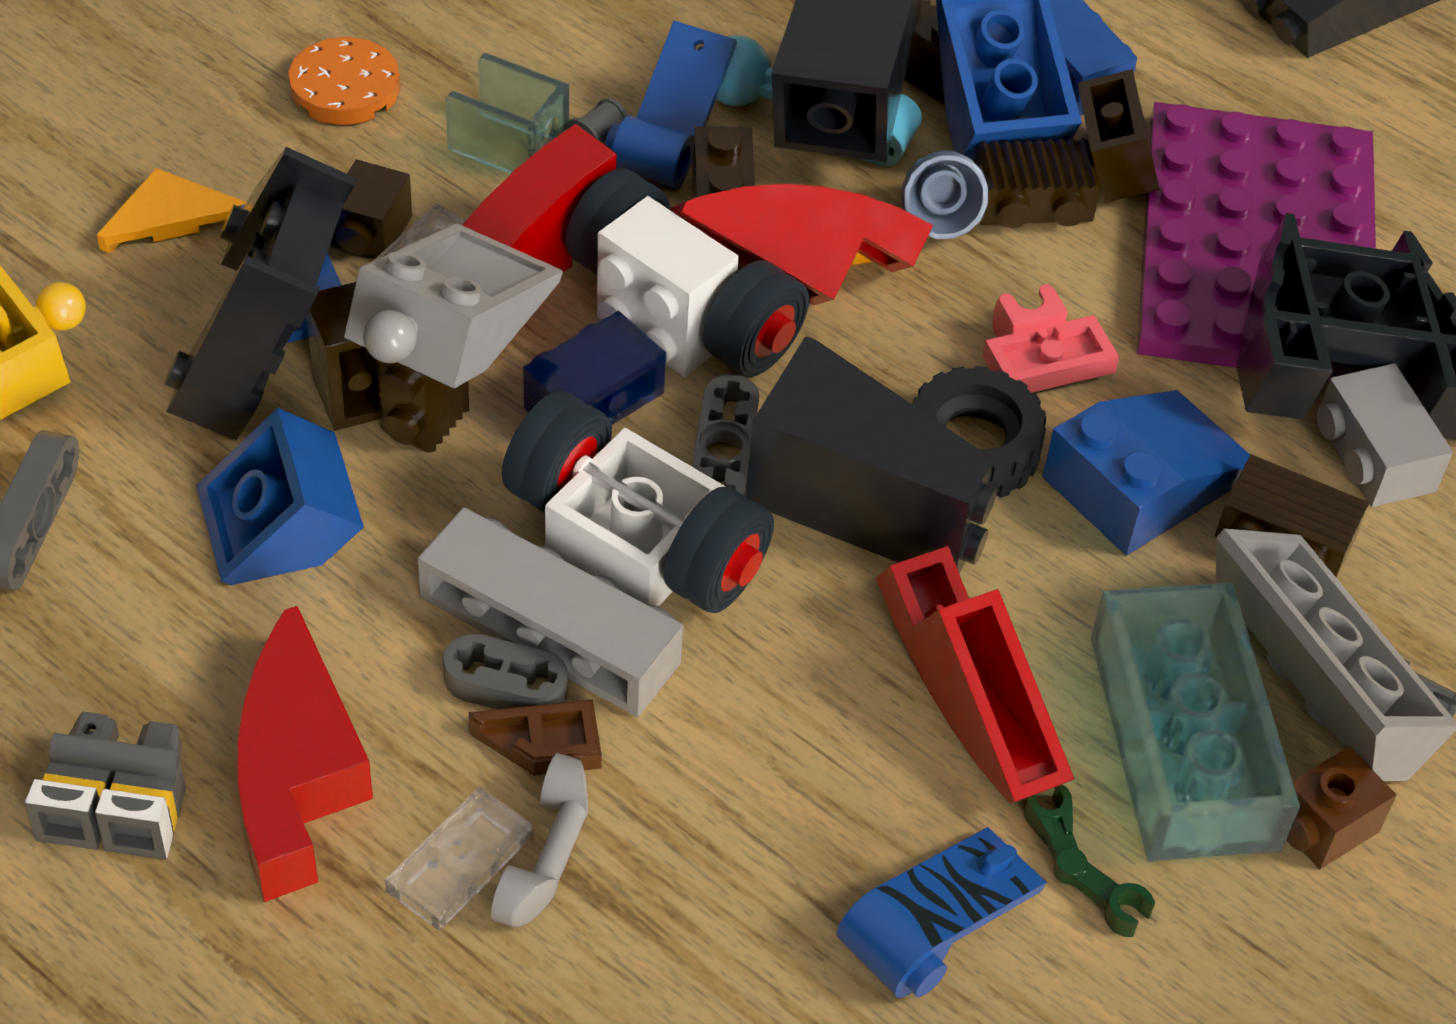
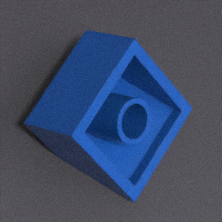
M279 408L274 410L196 485L221 582L229 585L322 566L364 528L335 432Z

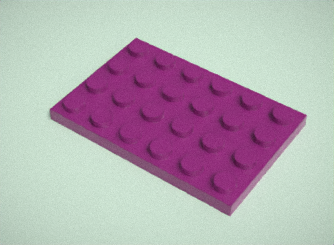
M1154 102L1150 118L1149 142L1160 190L1146 193L1137 354L1236 368L1258 264L1286 213L1295 214L1301 238L1376 248L1373 131L1346 126L1338 127L1301 122L1295 119H1279L1249 115L1241 112L1204 109L1183 104L1174 105ZM1331 362L1333 372L1327 381L1332 377L1372 369V367Z

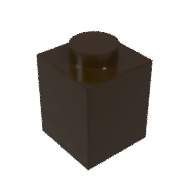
M356 159L347 174L357 178V182L343 205L331 240V247L377 260L391 253L412 218L410 174Z

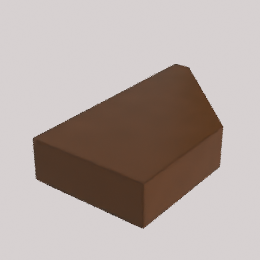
M593 699L468 712L470 735L533 776L546 775L556 753L579 759L583 764L584 770L602 768V753Z

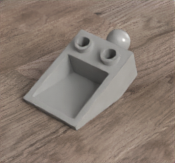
M454 224L360 267L344 338L366 347L370 355L381 362H398L443 384L456 388L489 368L559 284L563 270L462 225Z

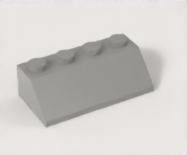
M1236 529L1222 530L1216 538V588L1231 605L1230 614L1242 628L1254 634L1268 652L1267 660L1271 667L1282 677L1293 683L1305 698V707L1310 716L1321 726L1329 729L1344 749L1350 746L1383 781H1408L1456 731V721L1301 535Z

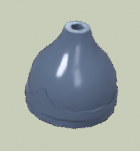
M953 150L935 151L919 158L908 169L901 186V205L903 210L933 224L929 234L930 237L935 239H954L970 232L981 221L988 205V185L982 170L970 158Z

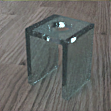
M483 53L478 59L479 100L455 91H451L446 96L448 148L455 153L511 174L545 144L563 132V126L569 120V84L488 53ZM544 136L548 137L545 143L543 144Z

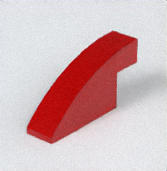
M574 124L545 144L516 168L485 198L462 226L565 272L572 267V257L568 253L565 244L566 230L570 217L588 188L601 176L616 169V153L577 124Z
M772 184L739 187L703 195L669 209L738 255V262L744 266L758 260L767 261L800 281L808 290L809 303L812 305L835 299L857 252L890 272L913 267L933 227V224L897 206L858 193L812 185Z
M949 546L890 565L875 578L894 624L928 691L957 738L1000 794L1012 804L1075 780L999 589L969 599Z
M298 606L283 611L256 662L244 699L238 736V788L251 864L264 902L318 883L314 847L304 825L305 823L373 799L368 756Z

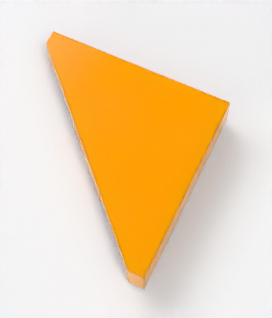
M156 168L98 232L99 249L106 253H111L122 242L153 236V242L199 233V226L225 221L233 204L239 206L247 202Z

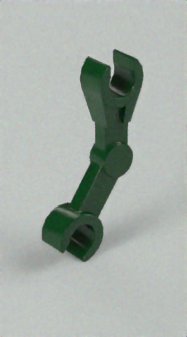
M1062 784L1055 787L1052 799L1057 809L1048 810L1040 806L1036 795L1026 798L1023 809L1024 817L1037 835L1049 847L1055 863L1053 871L1056 879L1063 884L1073 885L1104 908L1105 921L1113 932L1120 936L1133 937L1138 920L1130 914L1123 912L1119 906H1132L1145 918L1150 919L1155 905L1152 894L1139 884H1117L1087 861L1085 854L1078 849L1073 835L1072 796L1066 786Z

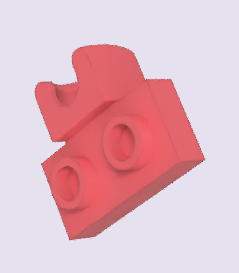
M1047 284L1041 285L1039 297L1042 298L1043 302L1037 309L1023 308L1012 295L1007 293L1001 294L998 298L993 313V331L997 338L985 340L982 356L991 371L998 372L1000 370L1008 373L1009 377L1017 381L1021 380L1028 385L1027 389L1031 393L1116 373L1119 355L1095 315L1066 321L1068 311L1052 286Z

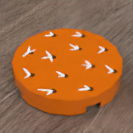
M354 37L329 38L309 45L294 57L288 71L291 98L298 108L301 105L308 110L309 117L323 123L342 126L367 122L375 118V111L382 109L385 105L386 111L392 107L400 92V74L397 60L386 48L366 39Z

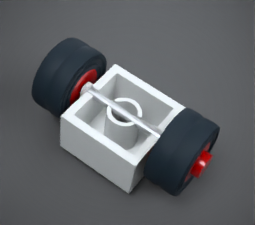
M615 169L596 180L583 194L570 217L566 230L565 244L568 253L576 262L597 275V317L602 320L608 329L615 333H621L644 349L654 361L667 365L684 378L712 355L725 362L739 374L754 377L767 371L786 353L797 337L809 307L808 290L800 281L786 274L774 264L763 260L754 261L737 272L738 255L670 211V202L664 192L631 170Z
M556 391L541 399L522 420L508 445L502 465V481L512 494L528 501L532 506L545 513V547L554 550L566 562L588 574L610 580L620 591L648 606L654 605L659 607L672 592L685 599H689L694 605L710 613L721 612L730 606L745 590L760 568L773 535V515L758 503L748 500L736 490L722 485L625 427L611 440L612 424L610 419L603 412L591 405H587L571 393Z

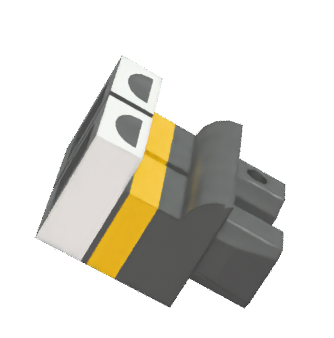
M80 713L69 735L53 734L49 751L50 763L42 780L34 779L26 798L25 806L35 840L98 850L102 839L104 850L108 852L167 860L186 790L180 762L182 743L179 728L174 724L150 721L148 724L143 725L137 744L117 742L119 732L115 720L104 714Z

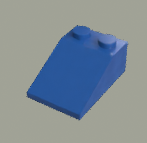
M936 0L945 114L954 151L970 158L974 162L976 147L981 141L989 144L995 140L1000 144L1004 140L1012 143L1017 139L1020 143H1023L1028 139L1033 143L1040 139L1044 143L1048 139L1056 142L1062 138L1066 142L1073 138L1082 121L1050 0Z
M1178 390L1100 401L1055 427L1052 432L1042 477L1127 556L1230 492L1250 454Z

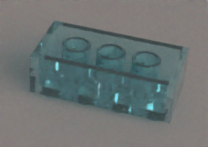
M1233 582L1103 591L1091 634V642L1147 861L1282 851L1300 804Z

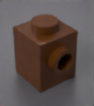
M1349 746L1289 782L1274 821L1279 825L1287 842L1296 850L1303 851L1320 870L1379 833L1397 794Z

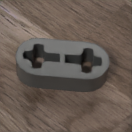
M479 634L460 636L450 642L444 651L443 671L447 690L454 697L463 701L495 709L562 703L567 700L568 671L566 665L557 654L550 651ZM473 662L484 663V666L478 667L474 674L463 672V669H469ZM537 677L548 679V682H543L538 690L527 688V685H532Z

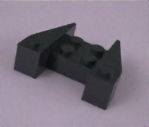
M285 147L257 184L244 208L233 204L219 238L229 242L221 264L237 272L189 354L180 350L177 352L164 385L174 389L166 412L237 441L262 400L269 374L275 375L284 358L285 351L282 349L295 329H300L318 295L320 287L316 286L343 205L355 187L357 178Z
M1285 214L1258 264L1236 364L1246 412L1303 420L1333 372L1331 362L1372 368L1395 363L1445 439L1456 440V296L1453 292L1442 293L1428 272L1433 262L1413 232L1404 230L1392 251L1301 238L1295 214Z

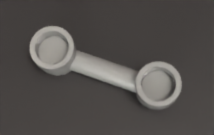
M561 753L554 755L544 779L540 803L543 807L557 810V816L533 872L510 865L505 868L492 903V921L511 927L526 925L535 919L554 897L558 882L583 822L588 815L587 782L583 764L579 759Z

